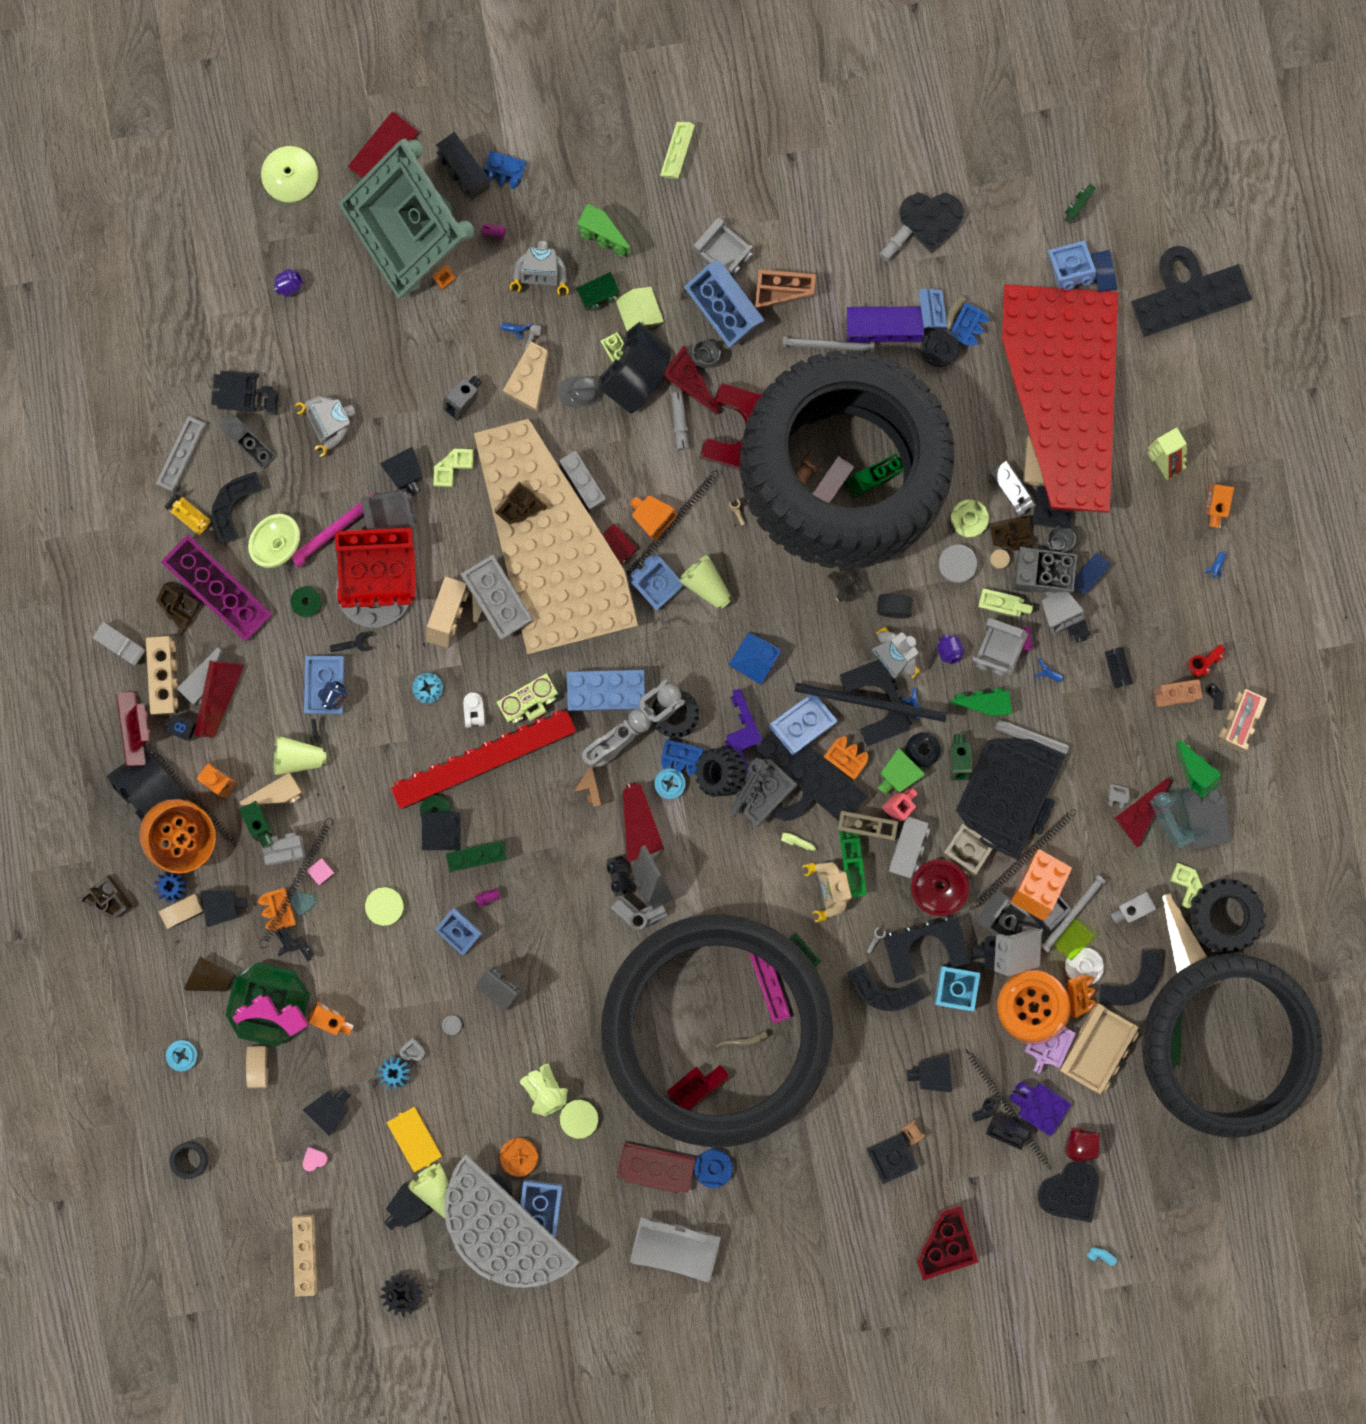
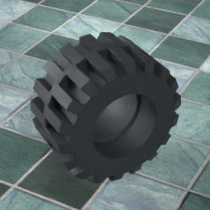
M679 689L681 700H685L683 706L687 711L686 719L678 725H672L667 721L663 723L653 722L659 732L671 738H681L688 735L696 727L699 720V707L695 698L690 693ZM656 699L652 709L657 716L665 710V707L660 705L658 699Z
M711 748L708 751H704L702 753L703 756H699V763H696L695 766L697 767L695 775H697L696 782L700 784L699 788L703 790V793L712 797L735 795L736 792L742 789L740 786L745 784L744 778L747 777V774H745L747 768L743 764L745 761L743 758H740L741 754L729 748ZM720 766H721V768H722V777H721V778H720V774H719Z

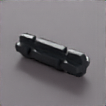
M1046 798L1044 806L1041 808L1036 819V824L1032 828V832L1039 835L1042 834L1043 826L1046 825L1051 813L1050 809L1055 804L1054 800Z

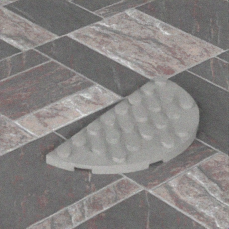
M467 1154L464 1155L453 1171L445 1197V1219L448 1233H450L455 1248L462 1259L474 1271L486 1279L510 1287L527 1288L544 1285L571 1271L580 1261Z

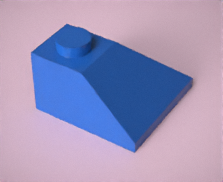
M748 632L728 665L761 685L780 655L781 650Z

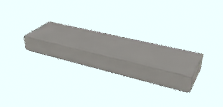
M187 417L156 485L174 493V488L178 485L204 431L205 423L193 417Z

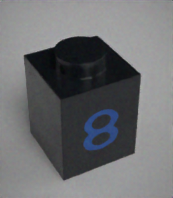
M173 714L166 721L165 728L167 729L165 732L190 742L196 728V723Z

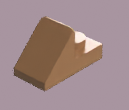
M589 768L574 792L589 789L590 793H587L588 802L593 804L595 808L602 805L593 768Z

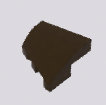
M110 875L77 898L79 902L84 901L93 906L92 909L103 912L105 916L112 920L132 906Z

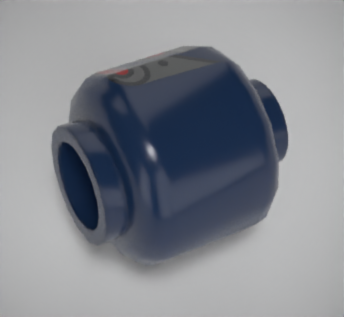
M338 681L327 682L319 695L322 701L321 705L328 710L332 708L340 709L348 696L346 686Z

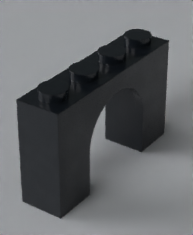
M879 659L839 675L846 693L865 686H876L886 693L889 701L904 704L902 697H898L895 691L898 690L895 679L891 680L889 671ZM888 711L885 718L860 728V732L866 747L911 730L912 722L909 715Z
M953 915L941 918L942 922L935 924L934 920L923 923L924 927L916 929V926L904 928V933L898 934L897 931L886 933L887 937L882 939L895 983L915 978L909 959V950L912 943L924 935L934 936L943 943L950 968L971 963L958 918L953 919Z

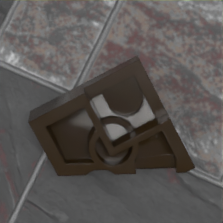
M518 481L494 510L500 518L511 525L518 522L519 519L532 516L531 514L546 510L548 506L524 484Z
M1027 516L989 523L994 546L1007 547L1013 551L1019 550L1020 547L1033 549Z
M171 581L163 584L156 599L160 607L166 611L169 620L172 619L179 628L177 631L180 634L185 632L202 601Z
M200 956L184 989L187 991L227 992L236 974Z

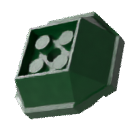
M257 962L234 977L226 1017L239 1039L278 1047L302 1032L301 1030L295 1035L290 1036L279 1024L264 1018H250L237 1024L233 1019L237 1009L244 1005L248 1008L253 1004L252 1000L260 995L263 997L269 996L280 1015L282 1014L281 1010L291 1004L292 1007L298 1006L305 1017L310 992L296 971Z

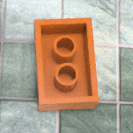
M1038 849L1030 859L1010 902L1044 921L1053 910L1072 867Z

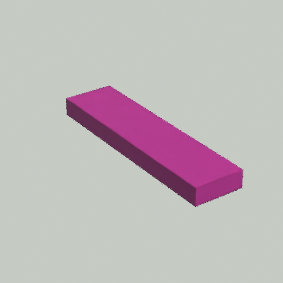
M749 952L773 1024L791 1018L775 969L760 957Z

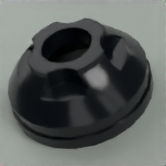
M917 733L906 744L907 757L918 767L931 766L940 756V744L929 733ZM923 743L927 744L930 748L927 755H922L918 751V747Z

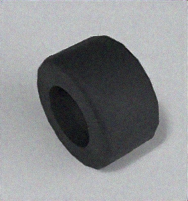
M881 594L878 597L877 614L889 618H910L913 599L898 594Z

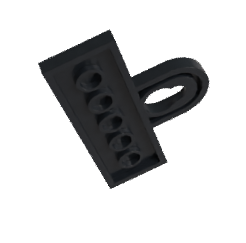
M1174 246L1166 250L1159 261V271L1166 289L1133 300L1131 305L1143 338L1249 302L1252 298L1239 264L1203 276L1195 254L1186 247ZM1180 261L1189 270L1190 279L1187 282L1180 283L1174 279L1172 275L1173 262Z
M772 731L756 749L767 760L773 761L788 775L803 793L801 800L790 807H784L780 803L772 812V815L779 820L791 821L798 818L815 801L839 822L841 811L854 813L868 797L866 793L809 744L795 755H792Z

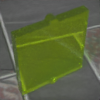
M1074 918L1053 945L1058 948V952H1062L1072 961L1095 937L1085 928L1084 924H1081Z

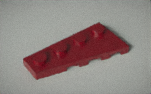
M209 661L194 735L198 737H215L244 664Z

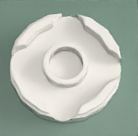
M1082 947L1075 949L1068 955L1065 961V971L1069 979L1081 974L1094 977L1092 982L1094 984L1103 974V960L1098 952L1091 948Z

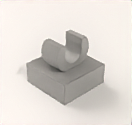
M1110 784L1108 789L1109 806H1112L1114 801L1119 802V808H1122L1124 803L1128 804L1129 788Z

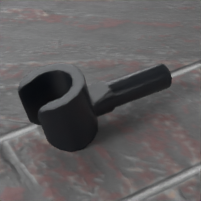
M177 485L174 488L175 494L164 506L167 510L178 498L185 497L186 490L182 494L177 493L181 485Z
M311 719L312 736L310 743L314 745L313 739L318 737L319 744L321 745L323 740L318 735L316 719Z

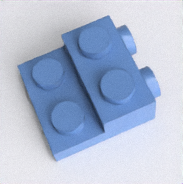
M1085 241L1048 250L1053 274L1059 289L1070 290L1077 284L1089 285L1093 280H1096V270Z
M651 555L644 561L645 566L643 568H637L630 574L631 579L629 582L655 610H658L683 584H681L677 575L661 557Z

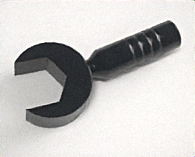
M362 632L356 636L355 642L348 641L330 645L331 653L352 649L355 646L363 652L370 651L372 647H364L362 641L365 636L372 635L368 632Z

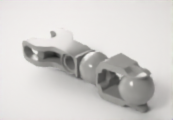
M669 679L663 680L658 687L653 688L640 699V708L633 710L628 716V720L625 719L624 723L617 725L583 751L582 758L584 762L588 765L605 766L636 735L648 730L652 722L663 723L675 713L676 709L685 704V700H681L679 688L669 684ZM656 697L660 705L667 708L657 716L649 705ZM624 728H627L629 733L627 737L624 738L622 736V730ZM591 751H593V752L591 753V760H590L588 756H589V753H590Z

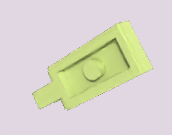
M982 589L978 608L1020 617L1021 613L1030 615L1033 606L1023 604L1024 599H1020V597Z

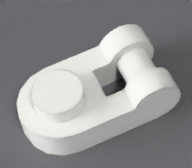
M477 693L467 694L463 702L465 727L470 728L472 725L485 726L481 696ZM471 712H478V717L471 718Z

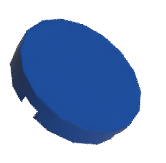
M708 1149L702 1152L694 1165L698 1181L709 1188L723 1186L729 1181L733 1172L729 1156L718 1149Z

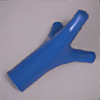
M502 322L501 330L513 332L522 340L523 337L520 331L530 328L532 324L513 325Z
M1219 552L1215 563L1206 569L1205 573L1213 571V578H1216L1217 574L1221 578V567L1226 554Z
M1041 658L1038 659L1043 671L1035 674V676L1049 677L1060 683L1063 676L1046 666Z
M913 688L911 700L902 699L908 705L920 707L916 696L917 689Z

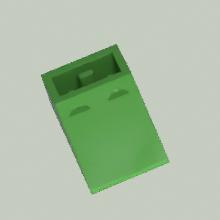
M587 204L577 223L580 236L588 241L591 239L596 241L597 245L604 249L609 247L615 250L614 253L620 257H630V246L606 213Z

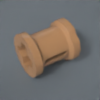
M915 1120L910 1121L900 1129L909 1138L910 1145H914L925 1137V1134L921 1133L916 1126Z

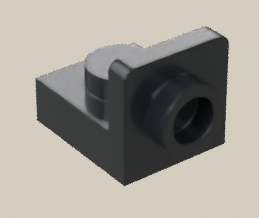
M262 386V389H257L259 396H267L264 399V410L269 415L277 416L279 393L271 386Z
M1085 619L1067 627L1070 641L1075 640L1076 643L1083 642L1091 635Z

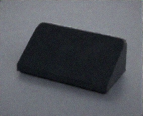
M994 1113L986 1135L1022 1150L1030 1128Z

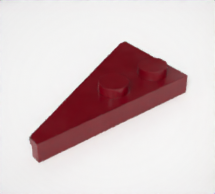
M682 346L666 369L663 378L716 415L719 412L717 404H714V399H712L707 390V386L698 373L696 365L689 357L686 347Z
M1169 778L1164 779L1114 817L1136 848L1140 846L1171 782Z

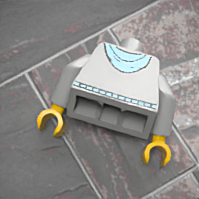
M539 241L537 248H528L527 253L523 254L516 261L513 273L514 282L510 284L511 291H513L515 284L519 286L518 293L522 291V285L519 283L521 280V283L557 286L559 283L560 286L557 289V294L560 296V288H565L566 295L568 294L569 290L565 286V282H567L566 266L561 258L556 256L554 249H548L549 244L547 242Z
M317 396L306 401L305 404L296 403L295 407H303L302 411L297 412V414L303 416L307 413L320 442L324 443V445L316 446L315 451L323 448L324 452L319 457H324L327 455V449L331 450L347 433V427L350 424L348 418L355 415V410L352 405L343 408L339 400Z
M885 627L877 631L876 634L881 643L872 649L875 655L894 678L905 672L914 679L920 673V670L916 667L915 658L918 655V651L914 647L916 645L915 638L912 636L906 637L902 632L898 634L889 632Z

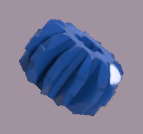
M164 871L165 877L159 874L158 878L161 882H154L155 885H159V888H156L154 891L156 893L161 892L158 898L162 899L165 897V902L169 903L170 899L173 902H177V896L183 898L184 896L181 891H187V888H182V885L187 884V881H180L183 878V874H179L177 877V873H171L170 875L166 871ZM170 881L171 883L175 884V887L172 888V891L171 889H167V886H169Z

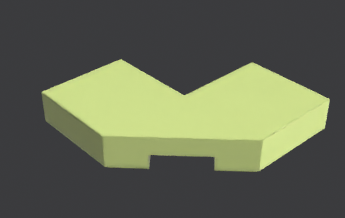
M453 449L441 462L434 466L433 486L453 487L454 469H473L474 450Z
M1177 863L1170 881L1188 888L1181 906L1189 909L1192 905V898L1203 887L1195 869Z

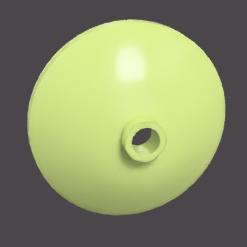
M285 146L276 149L265 159L261 170V179L264 188L273 198L285 203H294L307 198L313 192L318 181V168L308 152L298 147ZM286 169H291L289 174L285 173Z
M274 514L263 519L255 527L249 539L248 550L251 559L264 568H274L282 565L291 558L298 547L300 540L299 527L291 517L284 514Z

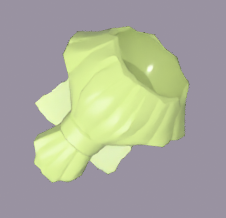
M549 1063L541 1066L540 1072L537 1070L532 1071L528 1076L520 1080L521 1085L525 1087L534 1101L532 1113L546 1117L566 1104L568 1089L559 1088Z

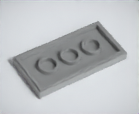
M494 555L489 556L460 574L500 640L533 621V618Z

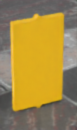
M415 1107L404 1113L400 1112L399 1116L386 1122L413 1172L425 1166L429 1167L430 1163L442 1157Z

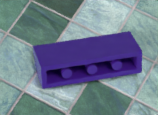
M847 307V342L923 341L924 325L921 307Z

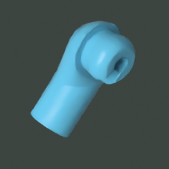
M1093 1247L1089 1249L1090 1252L1087 1254V1257L1092 1261H1096L1099 1257L1110 1266H1114L1117 1262V1258L1112 1254L1099 1248Z

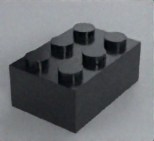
M455 132L436 144L438 160L443 166H448L447 169L451 178L454 181H459V188L465 197L469 195L473 200L490 187L487 175Z

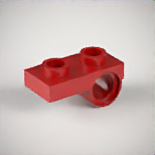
M1219 644L1206 657L1202 655L1191 657L1187 661L1188 670L1195 678H1198L1200 675L1204 677L1211 670L1209 666L1213 662L1217 664L1224 657L1222 653L1226 649ZM1194 659L1200 660V662H1201V668H1200V669L1194 668V666H1193V660H1194Z

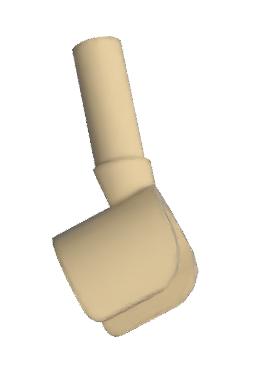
M736 498L738 506L733 507L730 501L729 506L737 515L742 526L745 525V521L740 511V500Z

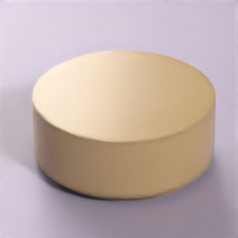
M1001 549L994 551L990 556V563L996 569L1005 568L1010 560L1008 553Z

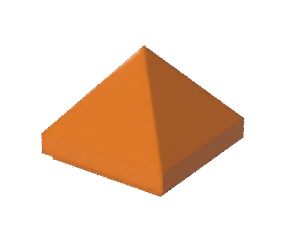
M447 264L432 275L441 290L456 279Z

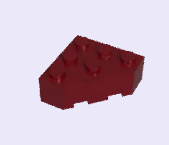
M959 1204L939 1210L915 1258L923 1281L979 1263Z

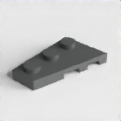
M770 759L767 762V774L762 775L764 780L759 781L760 787H756L757 793H752L753 799H750V803L747 804L743 812L757 827L798 786Z

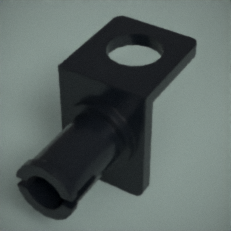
M282 926V929L278 928L274 932L283 944V947L277 953L278 956L298 946L307 961L312 959L314 953L303 936L293 939L285 926Z

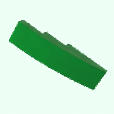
M838 830L843 870L847 876L851 897L867 896L859 834Z

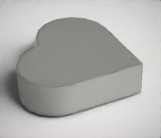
M414 1037L399 1052L403 1060L413 1059L420 1061L425 1057L424 1048Z

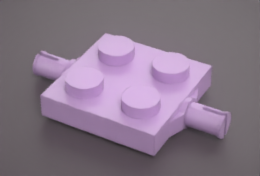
M1065 1027L1056 1038L1049 1042L1027 1044L1024 1052L1033 1055L1037 1059L1033 1071L1040 1074L1044 1064H1052L1060 1068L1076 1033Z

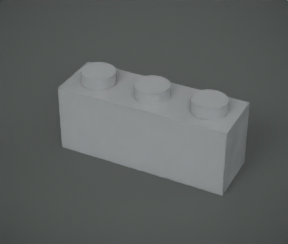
M576 451L559 460L590 512L606 503V498Z
M907 817L903 821L888 872L911 879L912 875L914 876L919 866L916 864L917 858H921L924 851V846H921L923 839H927L930 828H927L928 823L911 817Z

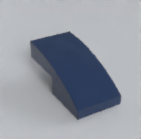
M1110 250L1091 253V259L1096 270L1095 282L1098 292L1117 290Z
M1096 552L1075 576L1074 586L1083 594H1086L1110 567L1111 563Z

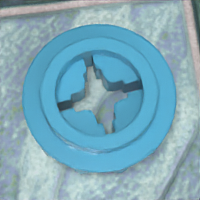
M422 673L414 680L412 685L413 694L420 702L433 703L442 695V681L435 674ZM424 681H426V683H428L429 685L435 684V686H433V688L430 689L431 696L429 695V693H427V691H420L422 690V688L425 687Z
M668 768L662 770L656 776L655 789L661 797L674 799L684 791L685 779L680 772L676 773L675 769ZM673 776V783L678 787H671L667 792V785L662 780L669 781Z
M178 1040L168 1047L166 1060L172 1069L186 1071L196 1063L197 1052L195 1046L189 1041ZM185 1049V1056L189 1059H182L178 1063L179 1056L174 1052H182Z

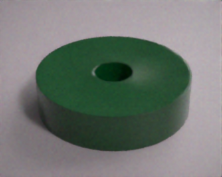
M304 586L293 592L290 604L292 610L297 615L308 618L319 612L322 600L320 594L315 589ZM304 599H309L308 605H303Z
M438 795L427 797L420 806L421 818L422 811H432L434 807H437L439 811H451L448 801Z

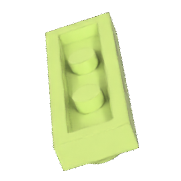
M690 122L676 123L660 176L672 179L679 178L692 137L694 124Z

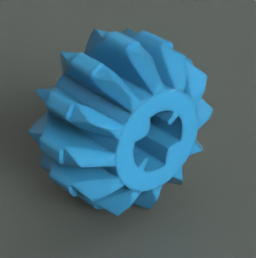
M392 1056L389 1059L390 1064L387 1060L382 1061L386 1067H378L383 1073L377 1074V1077L384 1076L380 1083L384 1084L387 1081V1089H390L393 1083L394 1090H397L398 1083L402 1087L405 1086L402 1079H410V1077L404 1075V1073H409L410 1069L404 1070L403 1067L408 1063L404 1062L400 1065V1057L397 1058L395 1063ZM390 1069L398 1070V1073L396 1074L398 1075L397 1078L395 1076L391 1077L389 1075L391 1073V1071H389Z

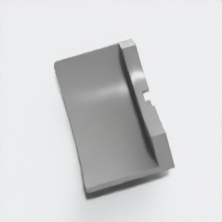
M641 1217L630 1263L659 1268L704 1282H710L721 1237L704 1231L690 1230L686 1226L674 1223L670 1225L660 1220Z

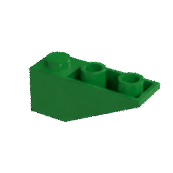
M895 453L854 474L844 484L852 498L855 499L902 472V462ZM891 459V460L886 464V468H885L884 466L880 465V464L884 463L885 461ZM887 471L895 472L892 475L880 480L883 476L886 475Z
M1003 688L992 689V693L985 694L984 691L973 692V696L966 697L965 694L954 695V699L950 700L951 704L989 717L1012 714L1009 690L1004 691Z
M1177 740L1176 754L1189 787L1204 799L1220 785L1221 774L1215 767H1211L1202 756L1192 751L1188 744Z

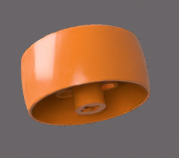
M181 799L165 800L152 807L144 816L139 831L140 845L148 860L156 867L171 873H187L199 868L210 857L216 840L215 829L208 814L198 805ZM177 819H182L180 826H177L175 823ZM169 826V831L164 833L163 827ZM190 826H192L193 829L192 833H188V828ZM180 834H182V836H183L182 840H181V841L176 840V838H177V837H180ZM164 840H168V846L166 847L162 846ZM175 848H180L179 852L174 853Z
M1038 970L1024 971L1011 977L1003 985L997 1000V1014L1004 1030L1011 1037L1027 1044H1042L1056 1038L1065 1029L1071 1013L1070 998L1063 984L1054 976ZM1031 989L1036 992L1033 997L1028 996V991ZM1043 995L1049 996L1048 1002L1041 1000ZM1018 999L1024 1000V1004L1022 1006L1017 1005ZM1032 1004H1034L1035 1006L1036 1004H1038V1012L1031 1013L1030 1006ZM1046 1009L1051 1010V1014L1048 1017L1044 1015ZM1020 1013L1026 1014L1025 1020L1019 1019ZM1038 1018L1040 1024L1033 1025V1019Z

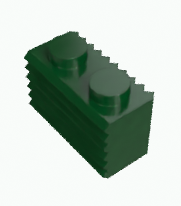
M611 272L576 287V291L586 311L589 309L590 311H595L601 307L600 304L615 302L618 300V296H620V291Z

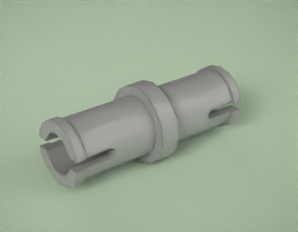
M903 225L898 233L889 239L887 246L879 253L880 257L889 262L896 251L901 250L902 244L912 234V231Z

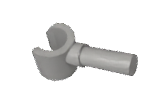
M533 325L530 327L529 339L524 349H527L534 336H540L541 326Z
M878 928L873 931L874 938L867 950L868 953H872L876 943L885 936L886 931L883 932L882 936L876 934Z

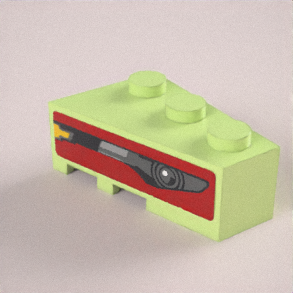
M1178 428L1157 438L1148 447L1150 459L1153 462L1156 461L1166 480L1187 469L1186 465H1184L1187 459L1183 458L1187 454V444Z

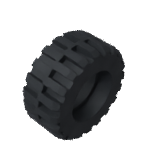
M1219 879L1205 884L1203 888L1197 891V895L1191 900V908L1188 909V913H1190L1188 921L1198 941L1206 945L1207 948L1224 953L1239 952L1253 945V941L1261 936L1260 931L1261 929L1264 930L1265 926L1263 923V919L1266 918V912H1263V907L1265 906L1263 901L1259 899L1260 895L1257 891L1254 892L1250 885L1244 884L1239 880ZM1225 897L1238 901L1244 912V920L1241 927L1231 934L1218 932L1210 922V909L1217 900Z

